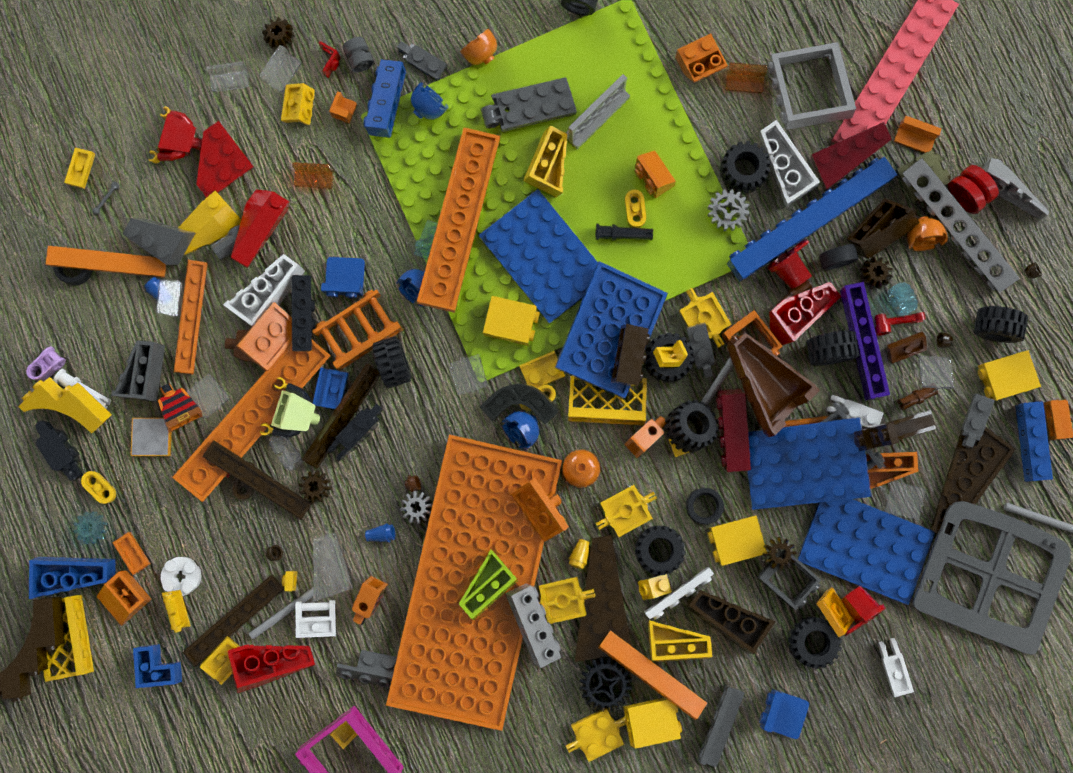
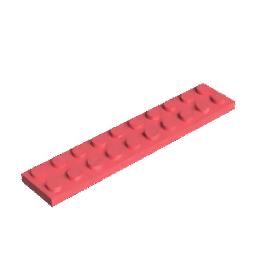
M917 0L855 101L856 111L853 118L844 119L831 140L836 144L882 122L886 125L959 5L953 0Z

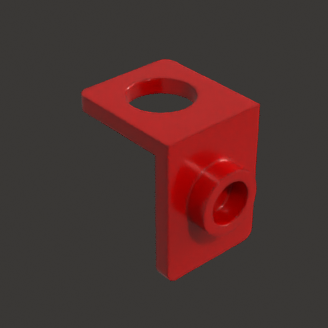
M319 41L318 44L321 50L331 55L322 70L325 77L328 78L332 71L337 69L341 57L337 50Z

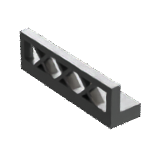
M725 684L697 758L699 763L717 768L745 692Z

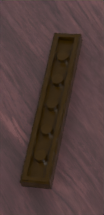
M366 363L303 456L302 460L316 469L319 468L329 453L327 451L328 448L336 440L335 437L348 425L379 379V371Z
M215 440L203 455L205 459L300 520L303 519L312 505L311 502L304 500L302 496Z
M271 574L182 653L194 667H197L227 636L230 638L284 590L282 584Z

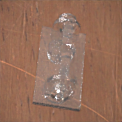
M272 436L268 439V444L275 454L282 452L283 455L279 456L278 459L288 471L296 470L304 462L289 438Z

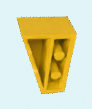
M551 125L544 131L523 180L554 197H558L563 193L562 184L565 172L564 158H566L567 133Z

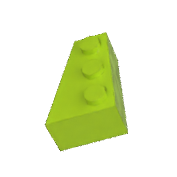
M490 549L478 573L459 602V605L472 620H475L518 581L492 549Z

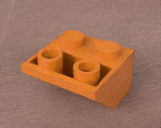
M711 33L677 49L675 58L683 74L693 83L728 67Z
M655 150L637 157L634 172L640 180L643 179L646 184L645 188L650 195L653 194L657 198L675 186V179Z
M128 570L119 571L104 584L97 595V598L121 626L152 600Z

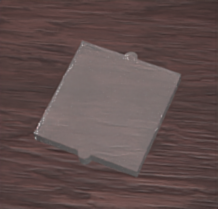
M177 280L174 282L159 281L156 313L167 314L170 317H180L184 292L183 283H178Z
M479 354L468 358L462 357V360L449 363L458 395L469 392L475 393L478 389L488 387Z
M936 355L933 357H918L922 387L936 388L937 390L940 388L954 389L950 357H937Z
M210 373L199 382L196 381L195 385L187 391L188 395L199 406L202 415L206 419L216 410H220V407L231 399Z
M891 481L889 494L886 495L888 499L885 512L919 520L921 508L924 506L923 499L926 489Z

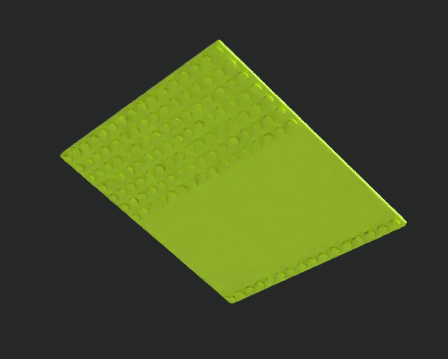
M620 0L595 11L592 15L579 18L497 54L487 65L484 62L479 65H472L427 85L443 99L441 103L444 106L447 103L449 107L439 118L429 120L425 117L420 119L413 112L415 108L411 103L412 92L400 97L391 138L369 135L426 264L463 128L500 136L455 313L448 311L475 374L481 383L513 370L521 364L562 348L582 302L581 299L551 324L540 313L538 323L533 324L532 330H535L533 342L529 341L528 346L483 335L492 296L531 305L534 304L479 238V234L537 189L597 262L600 261L667 292L665 301L683 294L691 288L694 289L732 272L727 265V262L730 260L729 256L737 250L742 252L746 249L745 245L748 244L741 227L738 228L735 225L734 231H731L730 227L724 231L723 226H720L718 229L716 228V222L711 224L713 217H708V213L711 212V210L707 209L708 205H711L710 200L715 198L717 192L722 195L723 189L632 0ZM624 74L627 77L625 91L630 95V98L578 149L567 140L566 158H564L565 172L562 184L563 193L558 197H554L524 182V177L544 131L551 125L566 133L569 130L568 127ZM564 77L567 78L577 110L576 115L504 132L501 131V125L490 129L485 127L481 108L494 105L491 97L492 94ZM368 111L361 115V119L363 122L364 117L368 114ZM654 150L676 181L673 188L657 198L647 192L643 179L640 180L634 172L637 157ZM630 190L642 192L645 202L646 222L640 228H653V240H595L596 223L602 226H612V224H615L617 227L633 228L627 222L625 196ZM632 198L631 202L637 203L638 200L636 198ZM726 199L721 200L718 204L724 203ZM726 207L727 213H731L730 208ZM638 216L633 217V220L635 222L640 221V218ZM733 217L730 222L737 220V218Z

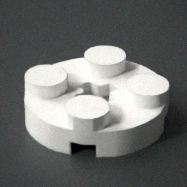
M176 557L167 561L161 572L163 589L167 592L181 590L182 596L193 592L201 581L199 566L188 557ZM180 571H182L183 575H186V578L182 579L181 582L176 577Z

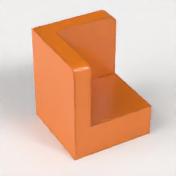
M337 91L329 112L333 118L350 124L357 103L344 98L342 93Z

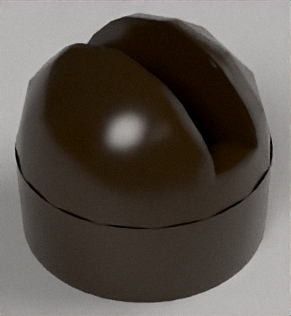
M1036 262L1029 264L1025 269V274L1028 278L1034 279L1042 276L1040 267Z
M944 332L938 334L937 346L939 348H948L952 345L953 337L951 334Z
M279 545L270 546L266 550V557L270 561L280 560L283 556V550Z

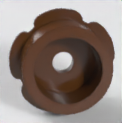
M408 475V479L405 480L406 489L412 493L413 491L420 490L421 482L417 475Z

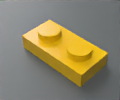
M75 147L64 183L85 189L95 153Z

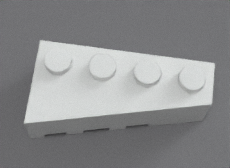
M777 120L760 131V140L765 153L769 155L768 160H770V166L785 207H788L816 188L820 181Z
M283 254L267 267L262 275L258 278L255 277L250 285L244 290L241 289L232 300H228L223 305L253 326L272 302H275L278 306L292 289V275H302L305 270Z

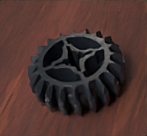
M600 657V664L597 665L596 661L592 660L594 667L591 668L587 664L586 668L589 672H581L586 679H579L580 683L585 684L580 686L579 689L580 691L586 690L582 694V698L589 696L586 703L589 705L594 702L593 709H596L599 704L601 705V712H604L605 706H608V711L611 712V705L614 704L615 708L619 709L617 702L620 701L624 705L626 702L622 697H630V694L625 691L632 690V686L626 685V683H631L632 679L625 678L630 673L628 670L622 672L625 667L622 665L617 667V661L611 664V658L608 657L607 663H604L603 658ZM601 669H612L618 674L607 677ZM596 672L599 682L590 689V679ZM601 676L604 680H609L611 682L609 683V690L611 693H609V691L605 689V687H600L603 685ZM619 680H622L621 690L615 697L612 691L613 686ZM604 692L610 700L598 699L593 694Z

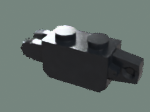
M377 403L371 410L368 408L361 410L335 437L336 440L327 451L332 453L342 444L345 448L336 457V460L339 462L349 452L356 450L377 428L380 420L378 416L384 409Z
M37 421L35 428L40 438L37 439L36 446L50 468L54 471L63 472L70 481L77 480L83 475L78 464L81 460L78 457L79 452L68 442V435L63 430L55 429L50 422Z

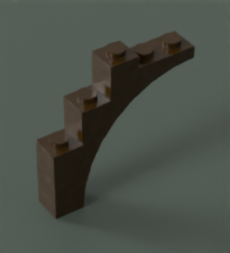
M929 410L854 432V443L859 451L899 443L901 439L934 430L936 425L932 412Z
M62 596L33 600V617L26 641L16 658L0 672V695H2V699H10L11 702L22 701L24 696L31 695L30 676L40 675V671L48 669L47 650L57 649V645L65 644Z

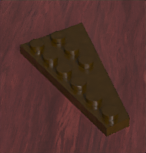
M986 426L979 441H975L973 448L962 446L965 436L962 435V430L960 432L930 528L936 535L940 531L948 507L958 501L976 505L1016 450ZM947 524L945 534L950 535L953 524Z
M612 535L592 538L585 591L594 589L595 597L584 599L587 615L582 616L580 619L574 662L609 656L598 648L609 631H612L631 645Z

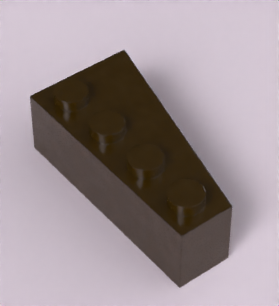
M702 590L695 591L685 605L688 610L747 654H754L776 622Z

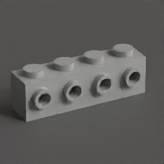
M525 583L505 593L534 665L542 668L561 658L559 653L561 651L560 646L552 636L553 629L545 619L546 611L538 602L539 594L536 588Z

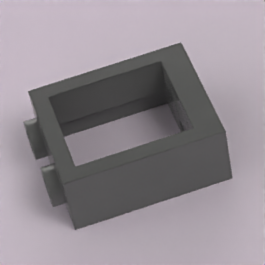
M779 550L775 556L783 558L782 554H784V551ZM791 555L796 560L792 564L810 579L792 601L769 581L770 577L778 569V564L774 569H771V561L756 578L789 607L796 610L805 605L807 602L805 598L810 593L813 594L820 586L818 583L821 579Z

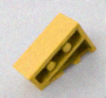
M648 621L652 662L710 659L712 657L710 636Z

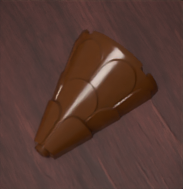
M745 333L740 337L735 335L728 340L727 350L737 378L741 380L746 397L751 403L763 433L766 437L775 436L786 425L784 420L798 406L809 402L820 390L813 382L794 370L792 366L774 355L770 349Z

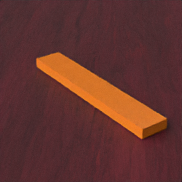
M48 246L47 266L165 278L166 264L156 257Z
M187 261L173 370L175 373L191 375L194 373L207 271L206 262Z
M609 631L598 647L694 720L698 719L707 705L706 701L612 631Z

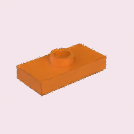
M127 532L112 542L132 575L137 574L151 564L131 532Z

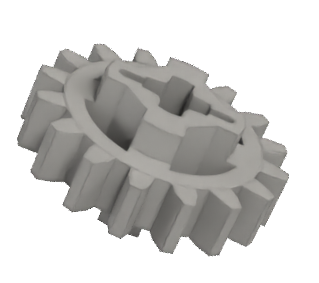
M724 189L722 195L717 192L715 198H711V205H708L707 208L711 210L708 213V217H713L711 224L716 222L717 229L723 226L724 231L728 227H730L731 231H734L735 225L740 228L742 226L741 222H746L747 218L745 216L749 215V211L745 209L749 207V204H744L746 197L740 198V192L735 195L733 194V189L729 193ZM726 199L724 203L718 204L721 200ZM726 207L730 208L731 213H727ZM739 216L737 220L730 222L733 217Z

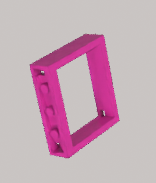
M355 706L351 707L306 741L295 753L300 760L299 763L304 765L309 773H328L311 752L310 748L347 721L387 770L386 773H401L404 768Z

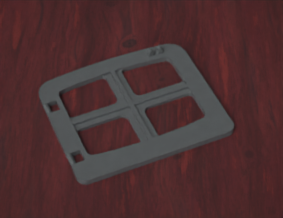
M954 502L945 512L940 531H938L922 574L920 585L915 593L913 607L920 612L1023 653L1033 655L1039 648L1071 558L1070 548L1064 541L1013 517L968 502ZM963 519L979 522L1000 531L995 549L989 561H982L951 547L959 524ZM948 523L953 524L950 535L944 533ZM1016 537L1032 543L1051 554L1052 560L1042 584L1009 572L1006 569L1005 565ZM945 563H950L981 576L982 584L972 609H967L937 593L936 587ZM927 579L932 581L929 592L923 590ZM999 585L1007 586L1036 599L1034 610L1026 627L1010 625L988 617L990 605Z

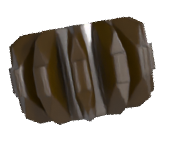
M277 17L275 22L273 19H270L271 24H265L264 27L266 29L262 30V34L265 36V43H269L270 48L276 47L279 51L281 46L287 49L286 44H292L291 38L295 37L292 25L286 19L281 21L279 17Z
M872 257L870 261L866 260L863 263L864 266L860 268L863 274L859 277L861 279L865 278L864 285L870 283V289H873L875 286L877 289H881L882 285L887 286L889 284L888 280H891L893 277L889 274L893 271V268H887L889 261L882 263V257L878 258V260Z
M318 470L315 471L314 475L309 471L307 472L309 478L301 477L305 483H299V487H304L299 493L301 495L306 494L304 497L306 501L311 498V503H315L317 499L319 502H323L322 495L328 498L329 494L326 493V490H332V487L327 486V484L331 483V479L325 480L327 474L323 473L320 476V471ZM313 483L317 484L318 490H313Z
M777 537L776 543L773 539H770L769 543L771 546L764 545V548L769 550V552H763L762 555L769 556L765 563L767 564L772 561L771 569H774L778 564V570L782 571L783 564L789 569L790 564L788 561L795 563L796 560L791 555H797V552H791L790 550L795 547L794 544L787 546L789 539L785 538L782 543L781 537ZM776 549L784 551V554H782L783 558L775 556V553H777Z

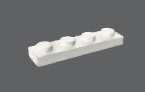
M706 567L672 591V593L648 608L644 613L649 619H658L664 614L663 610L668 606L670 609L680 603L679 599L682 596L688 597L696 591V586L699 584L704 586L712 580L710 576L714 573L709 567Z

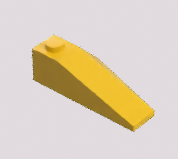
M216 191L203 200L178 227L186 231L195 232L184 255L194 252L207 244L215 243L214 241L227 236V233L233 227L240 225L241 218Z

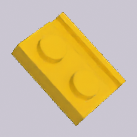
M555 351L519 365L527 385L537 388L565 377L563 371L554 368L558 360Z
M227 636L200 664V668L222 685L232 674L227 650L240 646Z

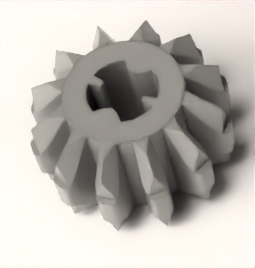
M413 491V498L410 494H406L409 501L402 500L401 503L406 504V507L400 508V511H407L403 518L411 515L409 522L413 523L416 517L417 524L421 523L420 517L427 521L428 518L425 513L431 514V511L427 510L432 508L433 504H427L431 498L428 496L423 500L424 492L420 493L419 498L417 491ZM419 502V506L422 507L421 511L417 510V513H415V509L412 506Z

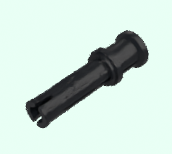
M596 223L595 240L638 239L652 241L653 228L617 227L615 224H612V226H602Z

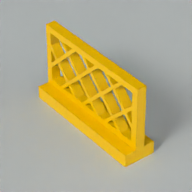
M570 376L568 421L645 425L647 378H642L641 383H643V386L638 394L629 388V392L634 397L626 403L621 397L616 395L607 402L601 396L605 390L602 389L598 392L592 384L585 382L587 385L578 391L574 386V379H581ZM587 388H590L596 394L589 401L582 395ZM578 396L586 403L581 408L573 407V400ZM597 397L605 404L600 409L594 408L591 404ZM616 398L624 405L620 410H614L610 405ZM637 399L642 404V411H634L629 405Z
M82 595L62 598V602H65L66 611L63 614V623L65 621L69 625V631L67 634L64 633L65 644L67 641L72 644V650L68 653L63 649L65 644L57 645V650L52 657L47 652L48 669L43 670L45 682L94 672ZM60 652L67 657L63 665L56 660ZM70 660L75 663L76 672H71L66 668ZM52 664L59 668L56 676H51L50 668Z

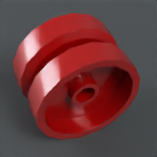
M976 165L966 167L960 176L952 179L947 186L950 193L963 209L974 215L984 209L986 204L991 203L999 194L998 187L993 178L984 169Z

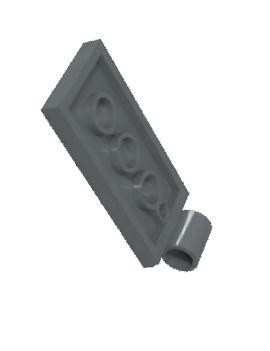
M566 77L492 94L491 97L494 105L481 108L485 127L490 129L501 125V131L503 132L576 115L577 113Z

